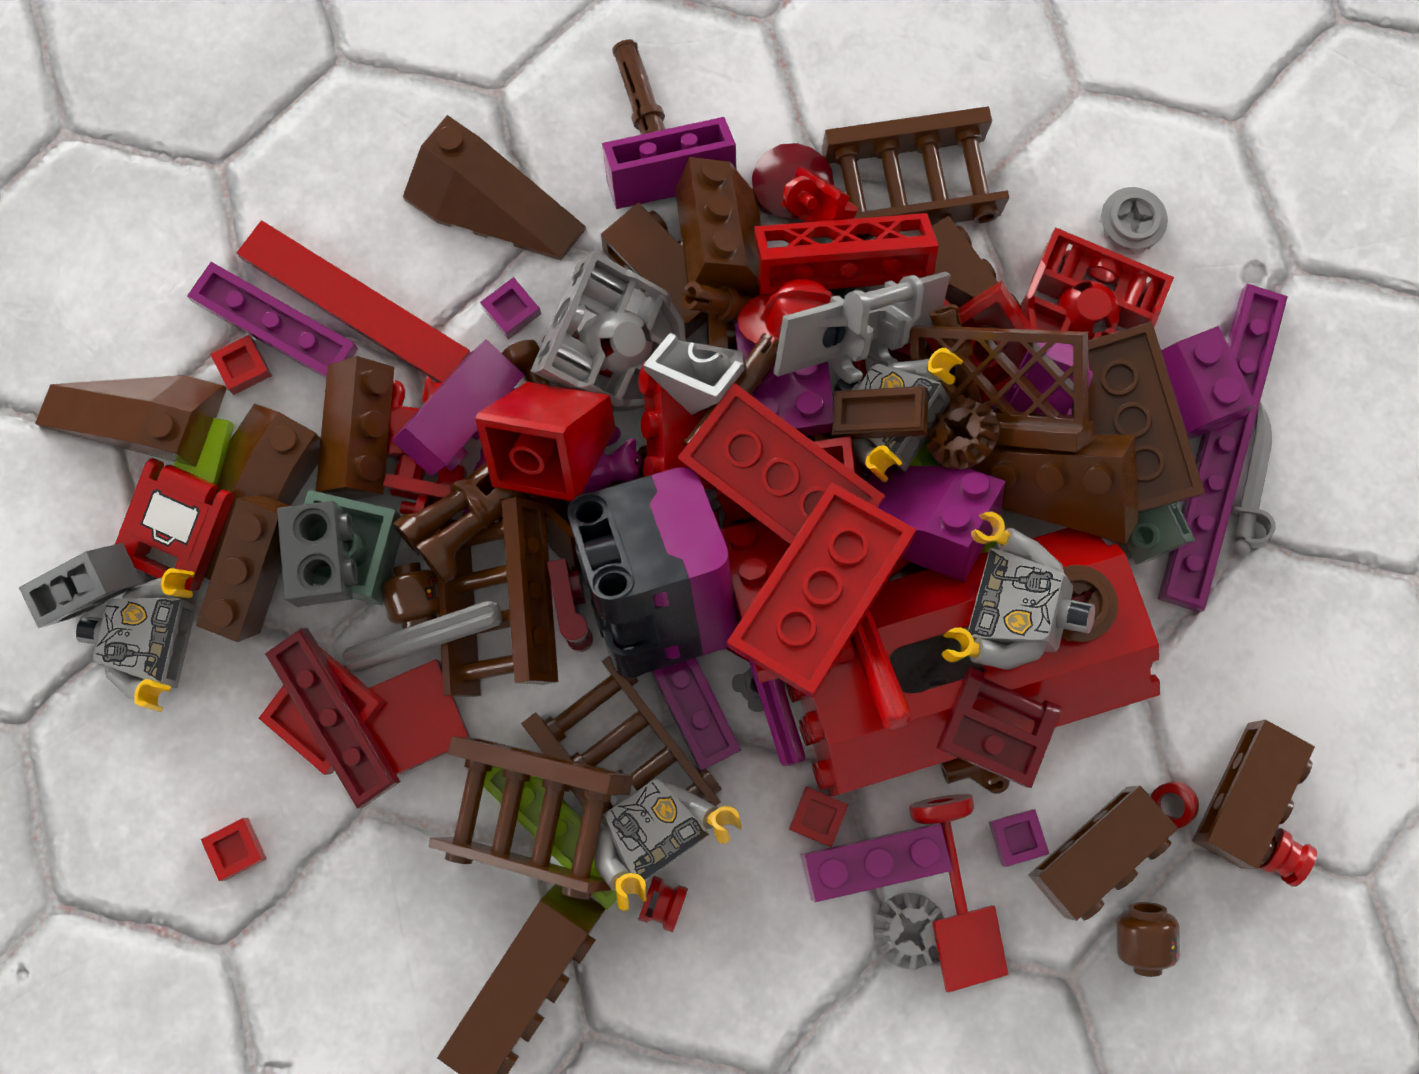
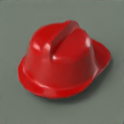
M810 279L788 281L776 293L759 295L749 300L741 308L737 318L739 331L746 340L754 344L758 343L763 333L772 336L771 343L775 339L779 341L783 316L829 304L833 294L817 281Z

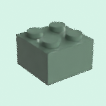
M308 490L304 504L334 501L345 513L350 514L354 538L352 541H347L349 558H354L358 572L357 586H352L353 599L383 605L382 584L391 576L401 541V536L392 523L400 518L401 515L394 509ZM318 522L312 526L309 531L310 541L319 540L325 535L327 522ZM323 566L315 572L313 576L314 587L323 586L329 581L331 577L330 566Z

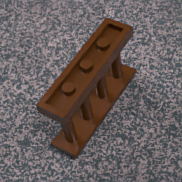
M989 106L825 130L821 149L822 155L828 164L836 163L841 165L846 194L850 196L848 201L858 207L854 219L927 213L932 226L947 216L954 223L974 220L975 223L981 224L993 221L998 216H1001L1009 200L1008 190L989 193L979 143L985 140L992 124ZM957 145L963 149L973 196L949 199L938 149ZM917 151L922 154L932 202L908 205L898 159L900 153ZM877 157L882 160L891 208L867 211L857 164L859 159ZM858 234L856 237L862 240H868L873 238L874 236L870 234Z
M519 497L501 500L503 520L494 522L488 529H483L475 534L456 552L455 560L458 573L455 578L445 585L436 576L440 604L439 617L475 605L474 590L508 583L509 609L501 611L503 620L499 626L441 644L444 696H481L480 679L514 673L515 683L546 685L559 682L551 581L547 565L549 553L545 503ZM449 519L439 529L436 530L434 535L438 534L443 529H445L457 520ZM504 539L506 564L473 572L471 546ZM511 628L513 654L479 661L477 634Z
M609 656L602 663L610 676L553 719L550 715L543 720L535 712L521 723L543 754L591 766H597L649 725L665 747L630 774L633 776L632 784L637 791L677 761L693 782L685 789L686 791L705 798L715 806L721 802L716 794L722 788L706 768L698 773L632 687L639 682L636 677H622L616 673ZM622 689L638 711L580 755L579 752H576L570 756L560 743L567 737L565 732ZM570 786V790L584 807L586 798L582 797L583 789ZM605 802L603 814L613 808L611 802Z
M451 737L448 755L466 759L464 767L468 768L454 837L430 838L428 847L446 852L445 860L450 862L472 864L474 860L563 886L562 894L573 898L590 899L593 892L611 890L603 878L591 875V869L605 802H610L611 795H630L633 781L632 775L481 738ZM495 766L504 769L502 776L506 778L493 845L489 846L474 842L472 839L486 773L492 772V767ZM531 776L543 778L541 786L546 789L532 857H527L510 851L525 782H530ZM570 786L582 788V797L586 798L572 869L550 863L564 792H569Z

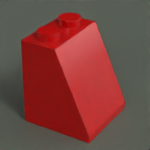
M532 382L524 383L478 412L475 417L492 487L572 501L575 497L581 495L616 429L610 395Z

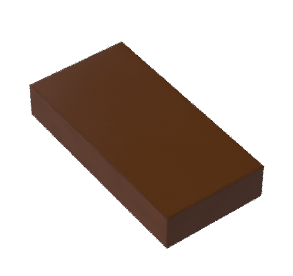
M926 386L835 391L832 435L834 438L851 436V439L927 436L929 391Z

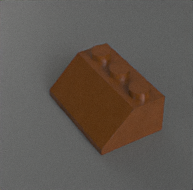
M689 157L675 189L688 283L694 281L714 288L728 286L736 289L738 294L755 298L761 294L758 285L759 257L754 239V226H761V220L754 191L731 162Z

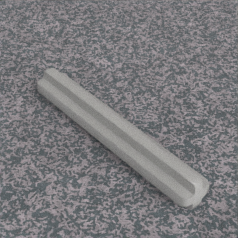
M485 601L349 647L342 654L345 661L344 667L350 672H360L499 626L503 620L501 608L497 602Z

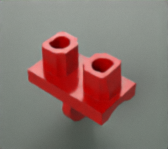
M798 166L795 172V178L784 187L781 206L804 222L854 219L858 211V207L848 201L849 195L810 170Z
M402 454L394 475L386 473L383 487L390 489L391 496L416 501V503L402 501L400 505L401 514L417 513L451 494L450 486L456 481L467 478V471L464 466L457 465L452 471H449L446 467L442 468L439 472L437 483L424 481L425 470L408 455Z

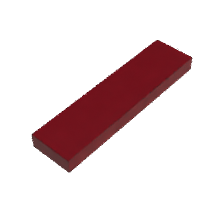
M300 628L265 653L357 809L367 806L401 782L308 628Z

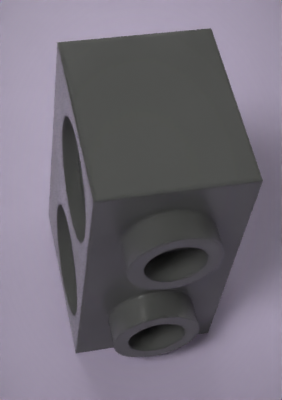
M334 501L277 508L285 600L296 607L353 600L352 586H357L358 572L354 558H349L347 541H352L354 538L350 514L345 513ZM318 522H327L325 535L319 540L310 541L309 531L312 526ZM323 566H330L331 577L329 581L323 586L314 587L313 576L315 572Z
M123 543L86 551L18 588L39 629L76 618L107 602L109 599H113L142 584Z

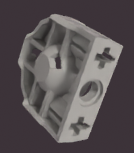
M593 251L577 263L531 372L559 387L610 395L613 411H629L645 407L644 394L640 392L638 385L639 372L643 367L642 363L649 359L669 333L677 336L680 341H686L684 320L671 302L670 294L666 290ZM634 288L637 290L641 288L646 291L645 294L649 297L643 300L636 315L625 309ZM586 309L596 314V316L585 323L580 330L577 340L572 335L579 327ZM600 340H610V346L614 352L608 357L605 356L601 348ZM600 369L602 371L606 369L612 371L605 391L594 386Z

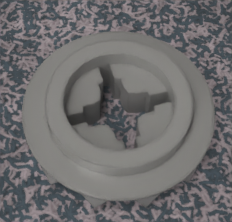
M1127 187L1109 196L1103 205L1099 222L1104 227V237H1110L1115 242L1116 249L1125 247L1131 249L1134 253L1140 249H1150L1163 237L1167 229L1168 216L1165 206L1156 195L1142 188ZM1131 207L1134 218L1142 220L1135 229V232L1131 229L1129 222L1123 221L1129 214Z
M902 893L888 899L878 910L873 925V935L878 950L886 960L897 967L916 970L933 964L939 954L932 921L944 918L942 910L927 897L915 893ZM900 914L911 923L927 920L922 925L923 928L918 931L921 939L920 943L923 947L920 948L919 945L914 944L910 939L894 943L904 931V927L901 924L903 921L899 917Z

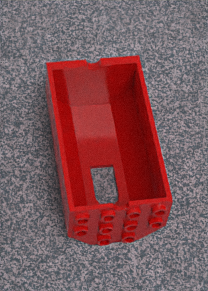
M1065 528L1032 539L1040 543L1063 567L1070 565L1088 566L1102 573L1110 581L1118 601V610L1114 623L1106 633L1089 642H1066L1065 638L1061 637L1060 645L1056 652H1044L1040 659L1010 670L983 665L985 679L1040 703L1048 700L1061 706L1056 727L1160 695V680L1155 674L1151 675L1153 662L1159 660V643L1126 553L1117 543L1107 545L1101 539L1102 537L1071 528ZM989 551L979 555L965 582L930 569L886 582L871 606L870 612L888 657L901 647L944 635L953 628L961 627L964 629L969 627ZM1087 591L1083 595L1071 597V600L1085 603L1087 601L1086 598L1091 593ZM854 646V660L835 664L814 698L809 697L785 682L791 702L800 701L805 716L801 717V720H798V725L805 746L813 744L818 761L812 764V770L819 790L827 788L830 797L958 758L936 747L963 679L918 693L903 692L911 712V721L907 727L898 728L894 731L888 730L883 725ZM976 697L973 709L1030 734L1032 733L1034 728L1033 720L983 698Z

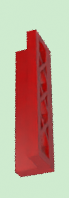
M927 213L754 226V239L759 257L758 285L761 295L774 294L786 282L794 279H810L817 281L826 289L885 285V282L888 281L899 284L903 277L915 275L918 278H923L935 274L939 245ZM919 230L921 236L907 237L899 232ZM858 234H870L877 238L874 240H862L856 236ZM827 237L833 240V242L820 244L813 241V239ZM783 240L789 243L788 246L768 248L767 241Z

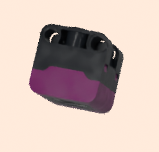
M673 468L595 492L583 493L570 502L568 517L576 542L575 549L586 585L590 591L592 598L590 601L600 635L605 640L611 663L616 673L627 678L639 677L651 671L728 648L727 641L738 625L728 549L701 480L696 472L689 468Z

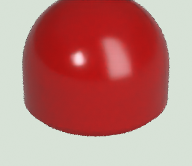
M1176 781L1167 782L1158 786L1153 791L1151 798L1160 808L1161 800L1166 793L1177 794L1183 800L1185 811L1181 817L1167 815L1177 828L1188 825L1196 818L1199 811V800L1194 790L1188 785Z

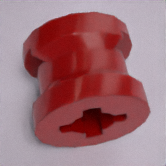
M1278 828L1272 839L1275 842L1274 851L1270 859L1264 865H1260L1259 868L1270 873L1275 871L1281 875V879L1286 884L1296 887L1310 874L1317 858V850L1310 844L1302 846L1293 840L1292 835L1288 831Z
M653 876L646 895L647 899L643 903L638 920L645 923L654 920L661 923L664 930L673 933L688 888L681 885L673 888L665 885L662 878ZM654 891L660 892L654 910L649 908Z

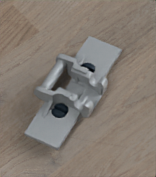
M946 271L923 278L911 275L903 277L899 284L888 281L885 282L884 288L866 293L860 290L852 291L845 296V299L838 295L833 296L829 304L783 316L774 374L781 376L829 361L830 367L846 383L852 384L861 381L863 378L862 372L854 367L852 361L857 362L869 358L874 364L888 367L898 362L897 359L890 356L888 348L895 350L908 344L911 327L915 325L933 326L929 313L943 307L951 275Z

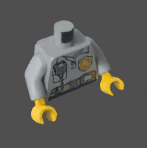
M940 348L932 354L930 359L895 362L889 367L875 364L870 368L862 382L858 381L849 384L840 378L834 388V394L835 391L926 386L929 391L928 429L933 427L936 422L935 413L942 414L951 401L944 387L938 381L942 380L946 384H953L956 378L949 371L954 365H961L963 360L947 348ZM928 433L927 436L852 439L858 463L869 469L885 483L888 480L885 471L891 465H895L901 471L906 472L928 437Z
M984 512L980 514L979 517L991 523L993 532L991 536H986L983 532L975 529L971 531L973 540L981 544L995 541L998 543V549L991 547L989 549L968 631L961 627L953 628L943 635L946 638L957 639L961 644V652L947 649L942 652L943 658L949 662H957L966 656H970L971 661L974 663L1010 670L1040 659L1044 652H1056L1060 645L1063 629L1089 634L1095 619V605L1071 600L1073 585L1066 574H1064L1063 565L1037 541L1013 528L1004 530V521L997 513Z
M170 568L164 573L163 577L126 591L122 598L109 599L105 606L103 618L82 616L77 624V641L96 645L93 655L94 662L104 665L106 678L140 707L162 712L163 707L158 706L159 695L163 691L170 692L171 687L178 688L196 605L175 597L189 599L193 597V591L185 590V582L189 577H194V572Z
M620 769L619 771H617V772H620V773H624V771H623L622 769ZM658 779L653 780L638 791L632 784L630 795H611L610 802L613 808L602 815L594 854L595 868L611 890L616 892L619 909L626 911L629 909L627 894H637L641 897L642 902H645L647 899L645 881L709 836L710 833L707 829L713 828L715 838L719 843H728L730 841L729 833L723 826L731 824L736 826L737 829H742L739 813L730 806L718 808L691 792L671 783L663 784Z

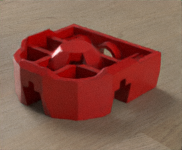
M1055 227L1033 274L1030 286L1021 302V310L1034 330L1088 332V341L1118 332L1116 331L1117 325L1128 329L1152 321L1155 327L1174 277ZM1068 244H1071V250L1066 251ZM1062 258H1064V260H1063V262H1062V265H1061V267H1060V269H1059V272L1056 273L1057 270H1058V268H1059V265H1060V263H1061V261H1062ZM1085 272H1087V274L1096 281H1082ZM1150 277L1151 280L1146 283L1147 278ZM1102 283L1117 284L1115 286L1114 291H1112L1110 288L1103 285ZM1035 291L1059 301L1055 304L1036 297ZM1104 319L1107 329L1092 333L1094 323Z

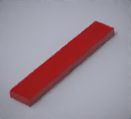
M262 220L236 252L243 261L436 382L443 383L470 353V350Z

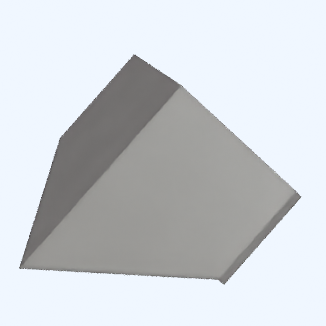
M669 333L643 365L645 371L691 415L717 404L745 370L743 351L680 341L677 336Z

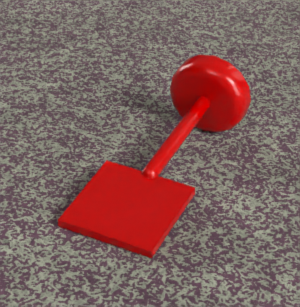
M970 794L947 795L910 804V815L914 822L919 824H941L953 870L949 872L957 915L932 921L945 991L949 993L1009 975L995 906L991 905L969 912L967 909L950 821L962 819L972 814L974 810L973 796Z

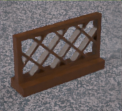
M923 325L911 327V361L930 359L925 354L924 338H935L944 348H947L963 360L960 366L969 377L958 388L953 384H946L942 380L938 382L942 384L950 400L958 404L964 403L967 400L962 393L974 381L991 399L986 405L995 413L999 422V438L996 445L1077 452L1095 440V421H1089L1088 332ZM951 339H959V340H958V342L955 344ZM969 340H977L990 354L978 367L960 350ZM993 341L1002 342L997 346ZM1012 341L1021 342L1033 355L1031 360L1021 370L1002 352ZM1036 342L1046 344L1041 348ZM1056 343L1073 344V365L1065 373L1046 354ZM994 360L1012 378L1000 391L982 374ZM1037 362L1056 380L1043 395L1025 377ZM1072 375L1074 383L1069 379ZM1016 384L1034 402L1025 412L1016 411L1004 398ZM1060 386L1074 399V415L1060 414L1047 400ZM950 402L944 412L950 408ZM996 405L1000 410H995L992 408ZM1040 408L1043 413H1035V411ZM958 426L952 429L956 437L967 438L970 441L973 439L966 427L961 428Z

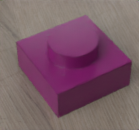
M514 277L480 302L482 309L507 339L541 315L539 306Z
M1035 809L988 822L1002 867H1008L1050 854Z

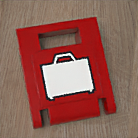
M150 458L143 467L115 544L123 543L134 567L156 578L163 577L170 567L145 556L150 553L152 547L178 558L175 569L194 572V577L191 576L186 580L185 590H199L233 503L234 493L222 489L215 497L218 485L176 466H164L162 461Z

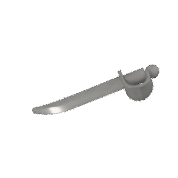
M1261 402L1256 415L1255 436L1241 506H1234L1231 510L1232 515L1239 517L1235 533V540L1237 541L1233 544V551L1238 556L1249 554L1251 548L1265 546L1276 529L1273 517L1268 512L1259 509L1272 446L1271 424ZM1256 522L1264 526L1266 530L1264 538L1253 539Z

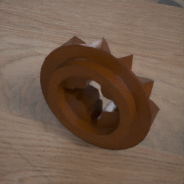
M968 397L964 403L960 404L950 401V408L943 414L935 413L936 422L933 427L927 429L929 444L926 447L934 459L946 468L961 470L973 467L989 456L998 441L1000 428L995 413L985 402L981 404ZM958 426L961 428L966 427L973 439L970 441L967 438L956 437L952 429Z
M1084 565L1063 567L1064 574H1066L1073 585L1072 597L1080 594L1083 595L1090 591L1091 594L1086 598L1087 601L1085 603L1095 605V619L1089 634L1063 629L1062 637L1065 638L1066 642H1089L1106 633L1114 623L1118 610L1116 592L1110 581L1102 573Z

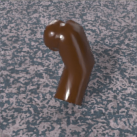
M960 758L940 763L941 771L947 784L970 778L994 794L1006 791L1010 784V780Z

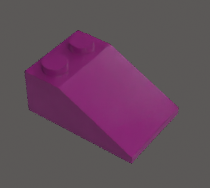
M1219 326L1176 342L1161 350L1189 440L1245 418L1256 405Z
M890 466L885 471V475L888 477L885 483L872 473L866 482L886 496L878 508L917 529L916 536L902 559L965 582L985 544L977 543L973 540L971 531L976 529L983 532L986 536L991 535L993 532L991 523L981 519L979 515L984 512H994L1001 516L1006 481L970 468L954 470L944 466H909L906 472L901 471L896 466Z

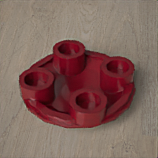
M799 143L780 144L766 151L756 162L752 174L753 191L758 200L760 211L764 214L787 220L800 219L781 206L784 187L795 178L798 166L810 170L834 186L833 172L825 157L812 147Z

